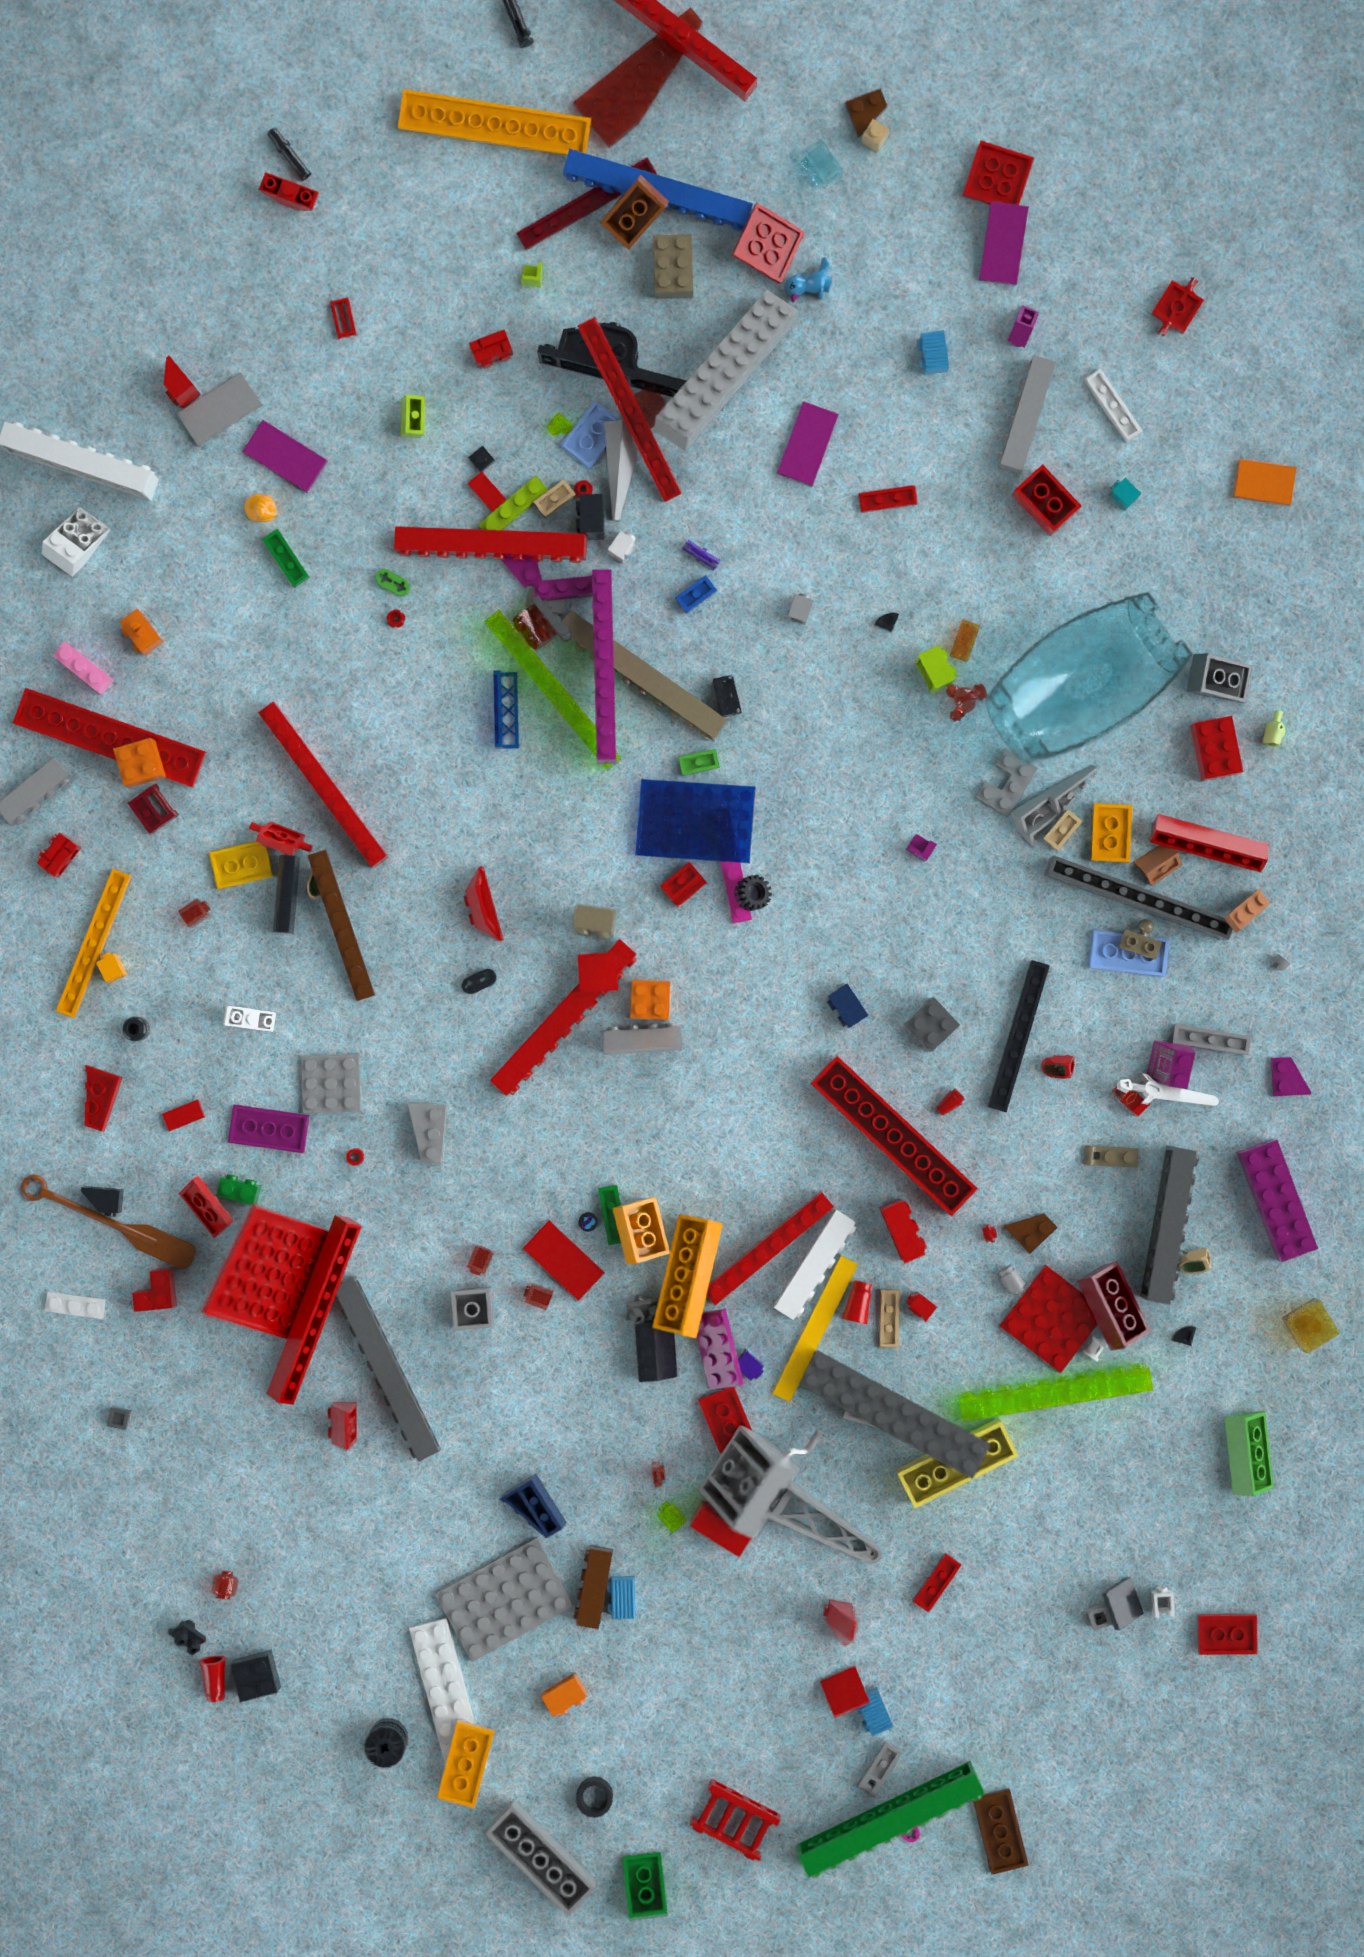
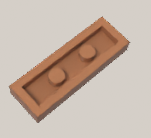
M1257 889L1224 918L1233 931L1237 933L1268 907L1270 903L1260 889Z

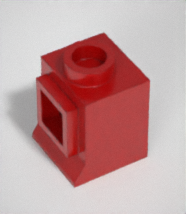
M918 1291L916 1294L911 1293L906 1300V1303L910 1306L908 1309L919 1318L922 1316L925 1322L937 1309L935 1304Z

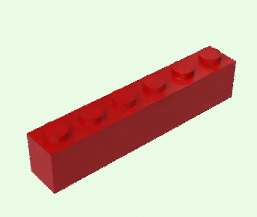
M1157 814L1151 828L1150 843L1260 873L1268 861L1269 844L1161 814Z

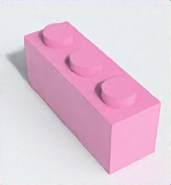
M66 641L52 655L100 694H103L114 681V679Z

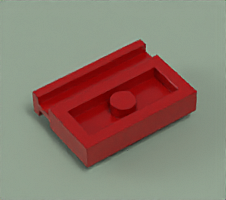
M689 861L660 887L674 904L679 907L706 885L707 882Z

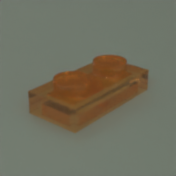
M962 619L949 656L968 662L981 625Z

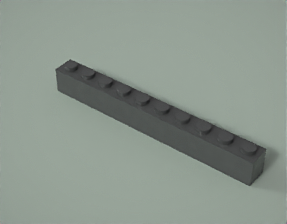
M1057 856L1050 857L1044 874L1050 878L1223 941L1229 940L1233 931L1222 916Z
M355 1276L341 1283L335 1295V1300L337 1303L340 1302L343 1308L341 1309L342 1315L351 1324L349 1328L354 1337L357 1336L360 1342L358 1347L361 1353L366 1354L368 1361H366L367 1366L371 1372L374 1371L377 1377L375 1382L379 1389H383L385 1393L383 1397L387 1406H391L394 1411L392 1413L393 1419L396 1424H400L402 1428L401 1435L405 1441L408 1440L411 1446L409 1451L412 1457L417 1458L419 1462L439 1452L441 1447L357 1277Z

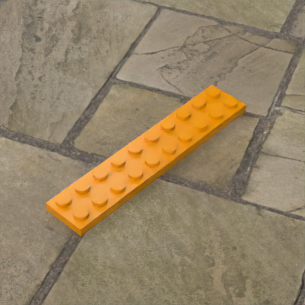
M403 89L398 121L399 130L564 156L568 155L569 149L587 153L591 118Z

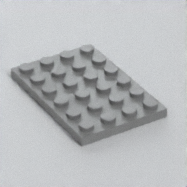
M537 1537L435 1593L471 1662L574 1606Z

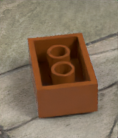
M639 175L603 217L600 224L629 250L667 207L669 201L643 176Z

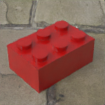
M1043 464L1012 493L1014 499L1050 537L1077 513L1082 506Z
M1232 716L1196 722L1190 725L1201 782L1238 775L1244 772Z
M899 1198L880 1206V1212L901 1261L905 1264L926 1255L924 1250L927 1249L924 1239L921 1236L918 1237L917 1232L920 1230L916 1221L910 1218L909 1214L912 1211L908 1202Z
M701 1500L690 1518L691 1528L739 1558L752 1539L745 1534L733 1530L708 1500L706 1502Z

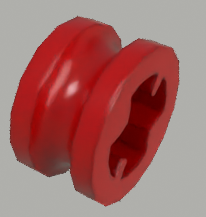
M354 1148L348 1151L346 1159L350 1165L356 1166L364 1161V1153L361 1149ZM352 1152L360 1154L361 1157H358L360 1158L358 1162L351 1160Z

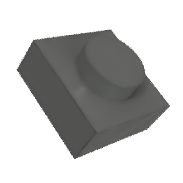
M112 1406L107 1426L126 1430L131 1410Z

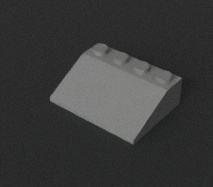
M667 1023L664 1028H657V1024L646 1025V1029H638V1025L627 1026V1030H619V1027H607L608 1031H604V1054L682 1050L681 1027H677L676 1023Z

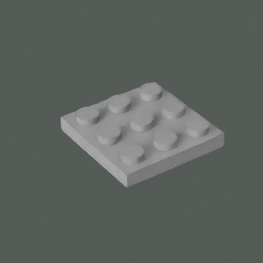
M360 1054L301 1056L303 1113L361 1112Z

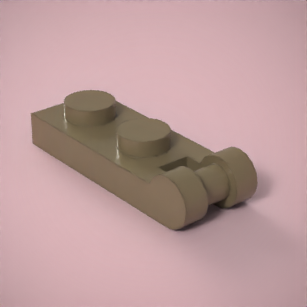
M1085 1145L1086 1159H1084V1165L1138 1168L1139 1148ZM1094 1152H1099V1160L1094 1159Z

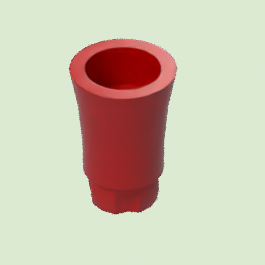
M854 1280L853 1289L850 1291L846 1309L841 1319L868 1325L872 1284Z
M209 1656L199 1660L206 1701L210 1703H216L225 1699V1656Z

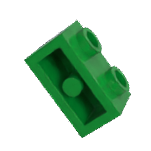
M227 1174V1176L220 1177L216 1196L249 1205H256L262 1185H258L255 1180L245 1179V1181L238 1180V1176Z

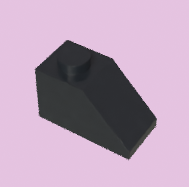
M81 1187V1192L98 1212H104V1216L114 1217L116 1213L122 1212L124 1189Z

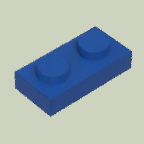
M705 575L676 596L675 600L687 614L716 593L717 589Z

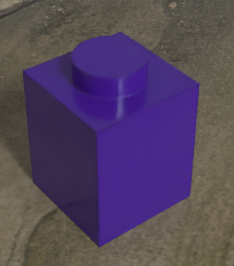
M746 1349L738 1357L740 1370L750 1381L753 1378L758 1379L764 1372L762 1370L764 1365L749 1350Z

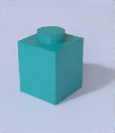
M1125 477L1122 481L1118 479L1110 487L1112 491L1109 496L1126 510L1142 493Z

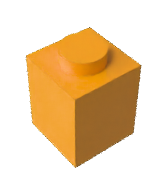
M106 953L100 956L101 960L96 962L106 983H112L127 975L117 954Z

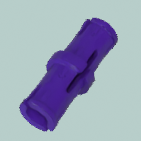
M688 539L686 544L692 547V549L684 545L682 550L694 556L696 561H701L715 570L717 566L711 561L719 564L721 560L708 553L706 548L702 549Z

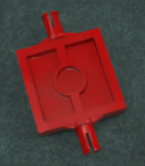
M1191 277L1187 286L1179 285L1172 280L1152 311L1151 315L1163 323L1157 332L1159 335L1164 329L1161 336H1165L1169 327L1184 334L1204 302V299L1197 296L1193 291L1198 283L1196 279L1192 284L1195 279L1194 277Z
M270 821L267 825L261 826L251 822L249 830L259 833L256 842L261 843L264 847L279 850L282 854L292 856L298 849L309 853L313 849V845L304 842L305 834Z

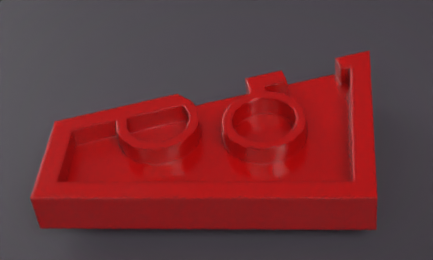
M85 1065V1072H87L85 1089L87 1090L84 1126L105 1132L123 1077Z

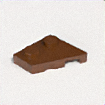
M1044 1213L1004 1226L1029 1254L1058 1228Z

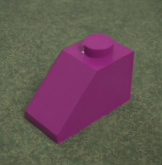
M1022 305L1007 341L1016 347L1025 348L1040 312Z

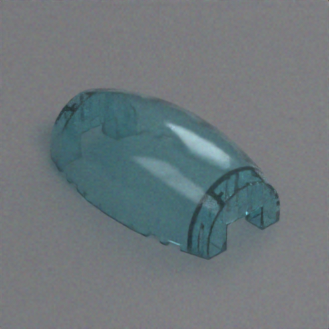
M1149 592L1124 597V599L1116 602H1109L1104 606L1089 610L1064 623L1035 643L999 679L986 697V709L998 734L1019 760L1030 764L1052 759L1102 739L1140 714L1177 678L1193 656V653L1183 639L1177 643L1172 639L1155 615L1160 607Z

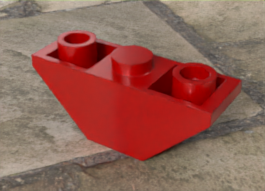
M265 172L258 189L277 203L298 211H313L319 195L318 191Z

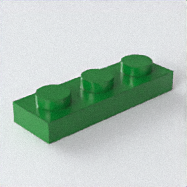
M278 529L262 538L294 588L310 578Z
M612 1185L598 1188L608 1245L619 1244L621 1240L612 1209L621 1206L618 1186Z

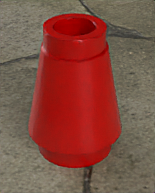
M954 1088L952 1091L949 1090L936 1108L944 1116L961 1106L965 1098Z

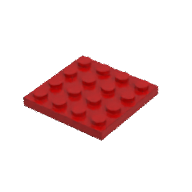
M1044 1265L999 1324L1002 1329L1060 1373L1098 1325L1083 1293L1047 1265Z

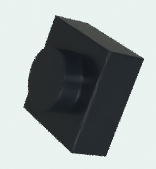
M481 446L468 457L479 472H483L495 462V459L484 446Z

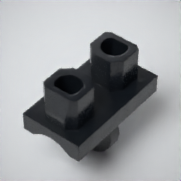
M191 1620L181 1621L177 1627L168 1629V1634L174 1638V1644L186 1646L187 1653L190 1655L199 1652L200 1645L206 1642V1636L195 1629V1623Z

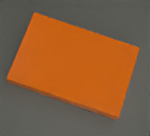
M1239 459L1233 498L1290 506L1297 467Z

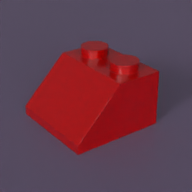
M167 356L163 383L167 389L165 393L176 407L180 405L184 409L201 394L173 359Z

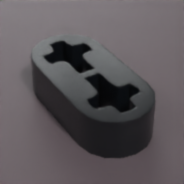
M484 969L465 978L462 982L463 991L467 994H475L492 986L497 980L496 973L491 969ZM486 972L493 974L492 982L490 983L488 981H480V979L485 977L484 973ZM469 980L471 982L478 981L479 983L474 986L473 991L465 987L468 985L467 981Z

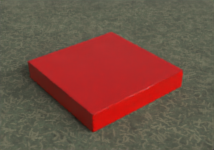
M616 952L577 954L580 993L619 991Z
M855 1666L820 1681L834 1718L870 1703Z

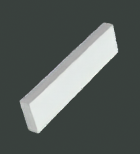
M1101 369L1084 379L1126 443L1143 432Z

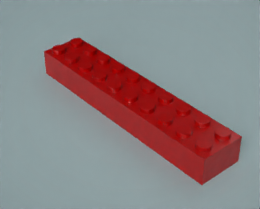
M837 1055L810 1082L824 1098L951 1217L977 1191L978 1188Z

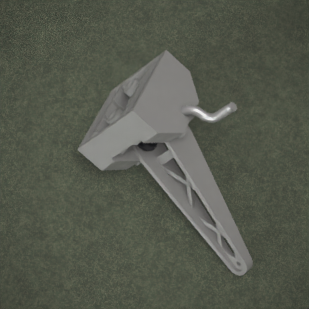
M740 1425L699 1488V1491L733 1530L753 1538L759 1533L769 1518L867 1563L875 1564L881 1559V1549L874 1541L792 1481L800 1469L789 1458L794 1455L801 1457L809 1454L823 1435L821 1430L817 1429L804 1448L794 1447L783 1452V1450L760 1434ZM753 1477H755V1478H756V1482H754V1481H752V1480H750V1479L753 1478ZM787 1488L775 1507H771L770 1505L780 1489ZM796 1494L804 1513L784 1514L782 1511L792 1495ZM804 1501L820 1512H808ZM828 1516L838 1523L842 1535L827 1536L816 1530L811 1517ZM806 1517H807L810 1526H808V1525H806V1524H804V1523H802V1522H800V1521H798V1520H796V1519H794V1518H806ZM844 1528L851 1532L853 1535H847ZM861 1539L866 1549H853L849 1540ZM845 1540L847 1545H845V1544H843V1543H841V1542H839V1541Z

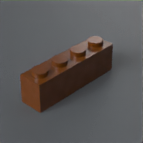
M591 1545L590 1550L585 1551L584 1561L587 1562V1567L582 1569L580 1579L584 1581L583 1588L578 1590L577 1600H580V1606L575 1607L573 1619H577V1626L599 1630L613 1549Z

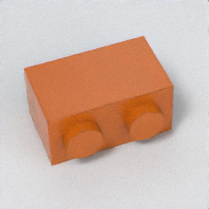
M575 1672L543 1691L541 1698L553 1717L556 1715L562 1716L569 1711V1707L574 1704L575 1706L582 1704L587 1697V1691Z

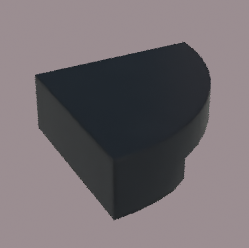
M893 612L884 614L877 619L874 625L892 632L899 614Z
M1186 1326L1179 1329L1174 1334L1172 1341L1191 1346L1196 1327Z

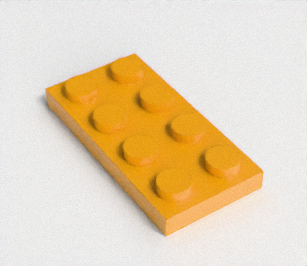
M457 1720L437 1795L438 1799L475 1808L495 1730Z

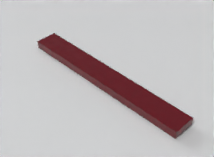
M648 157L631 166L657 174ZM596 186L517 232V236L527 251L620 197L621 193L615 191L614 193H608L602 187Z

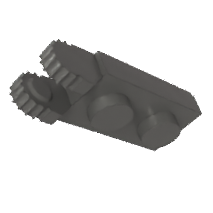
M538 595L534 597L532 601L563 641H570L572 639L571 631L556 612L552 613L550 611L552 607L546 599L542 601Z

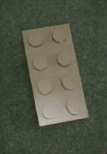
M576 904L573 928L581 936L590 937L591 933H593L598 938L609 939L610 936L614 937L617 912L614 909Z

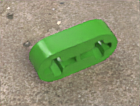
M381 569L377 572L376 581L381 587L400 597L408 595L410 585L407 580L387 569ZM386 574H388V578L392 580V582L389 583L388 581H384V583H382V579L380 578V576H385ZM402 583H405L406 590L398 592L399 589L394 584L402 585Z

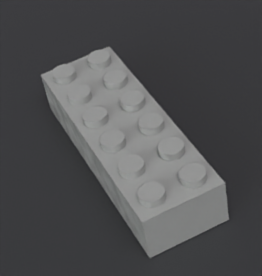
M515 1799L487 1825L485 1835L568 1917L596 1889V1880Z

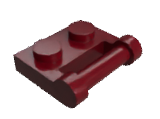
M157 784L150 786L127 803L151 835L179 816L178 812L172 809L161 794ZM153 795L166 812V816L162 817L149 800V796Z

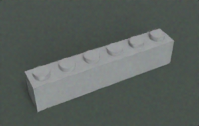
M1036 355L1033 356L1031 361H1027L1025 372L1028 373L1026 379L1022 378L1019 387L1022 393L1020 397H1016L1013 407L1017 409L1015 415L1011 414L1008 426H1011L1010 432L1005 433L1002 444H1005L1004 451L1000 450L997 462L1000 463L999 469L1019 475L1023 471L1056 364L1055 361Z

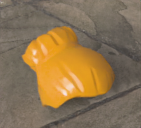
M259 493L249 496L244 504V510L248 518L261 523L273 520L277 515L273 498Z

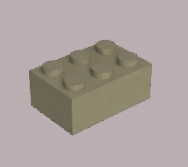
M691 234L653 235L655 299L693 298Z

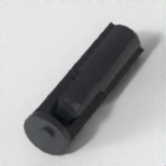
M503 0L517 34V42L520 48L531 46L534 43V39L530 37L531 31L527 29L517 0Z

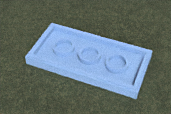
M1093 930L1088 968L1165 977L1170 939L1150 937L1162 941L1157 958L1153 960L1118 948L1123 933Z

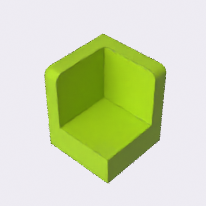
M538 262V266L524 265L523 275H521L523 286L541 288L542 263Z

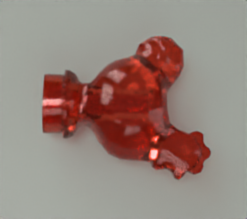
M982 683L975 684L973 690L968 687H958L954 684L946 688V694L954 700L956 705L954 711L950 712V719L954 722L957 720L961 721V718L966 713L974 709L977 699L983 701L984 698H987V692Z

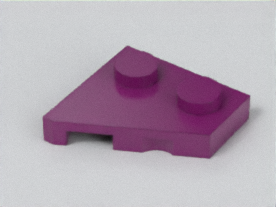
M505 557V560H501L524 588L533 586V581H542L538 562L532 561L531 558H524V561H515L512 558Z
M1291 1057L1271 1058L1273 1096L1311 1094L1308 1085Z

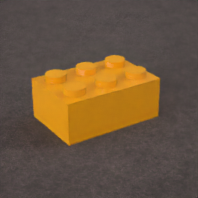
M656 1197L644 1198L612 1208L627 1264H637L670 1253Z

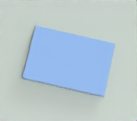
M595 401L560 444V447L588 469H591L606 450L604 422L619 419Z

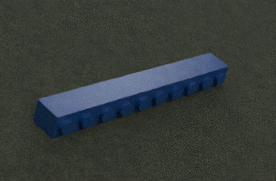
M572 149L568 151L563 169V176L571 182L582 181L588 187H602L608 193H614L615 191L621 193V196L641 175L669 201L665 209L673 208L676 209L677 213L687 215V213L693 214L699 220L710 219L713 220L714 224L720 226L727 224L736 231H742L753 207L751 202Z

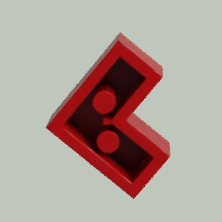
M173 1267L149 1271L151 1289L132 1293L134 1312L174 1308L177 1306Z

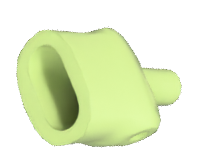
M1275 710L1273 721L1266 724L1262 741L1263 745L1269 747L1280 746L1281 740L1285 736L1284 724L1280 722L1282 711Z

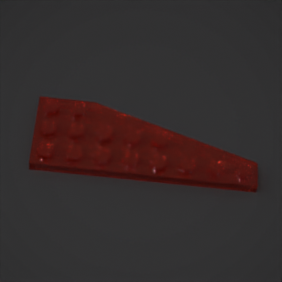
M691 7L679 16L680 19L697 32L703 25V21ZM656 35L576 99L573 105L583 117L591 118V127L610 149L640 124L683 54L659 35Z

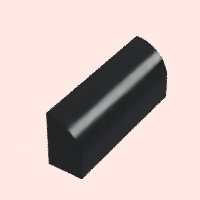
M279 855L273 932L294 934L300 858L297 856Z

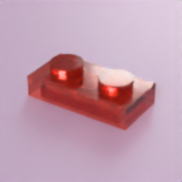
M660 1460L653 1461L652 1474L655 1488L662 1487L663 1481L666 1480L664 1465L660 1466Z

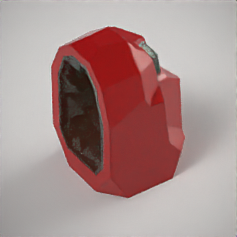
M1054 1055L1053 1057L1045 1058L1041 1062L1043 1073L1049 1077L1068 1079L1073 1075L1075 1057L1071 1055Z

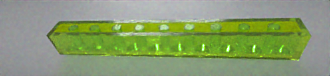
M498 609L484 621L485 625L596 758V726ZM616 751V764H617V763H619V762L622 760V758H621V756L618 754V752ZM616 764L601 765L608 772Z
M1136 1363L1132 1365L1133 1368L1125 1369V1366L1114 1367L1113 1371L1106 1372V1369L1095 1370L1094 1374L1087 1375L1086 1372L1076 1373L1075 1377L1072 1378L1063 1375L1056 1377L1054 1381L1039 1379L1036 1384L1021 1382L1018 1383L1017 1387L1002 1385L999 1386V1390L992 1391V1388L980 1389V1393L973 1394V1391H965L961 1393V1396H957L960 1418L962 1422L1154 1391L1150 1367L1144 1366V1363Z

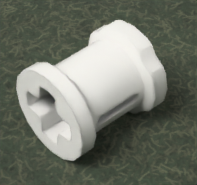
M1093 1336V1341L1083 1353L1098 1362L1099 1355L1108 1346Z

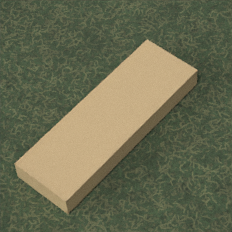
M880 1289L879 1347L898 1348L899 1289Z

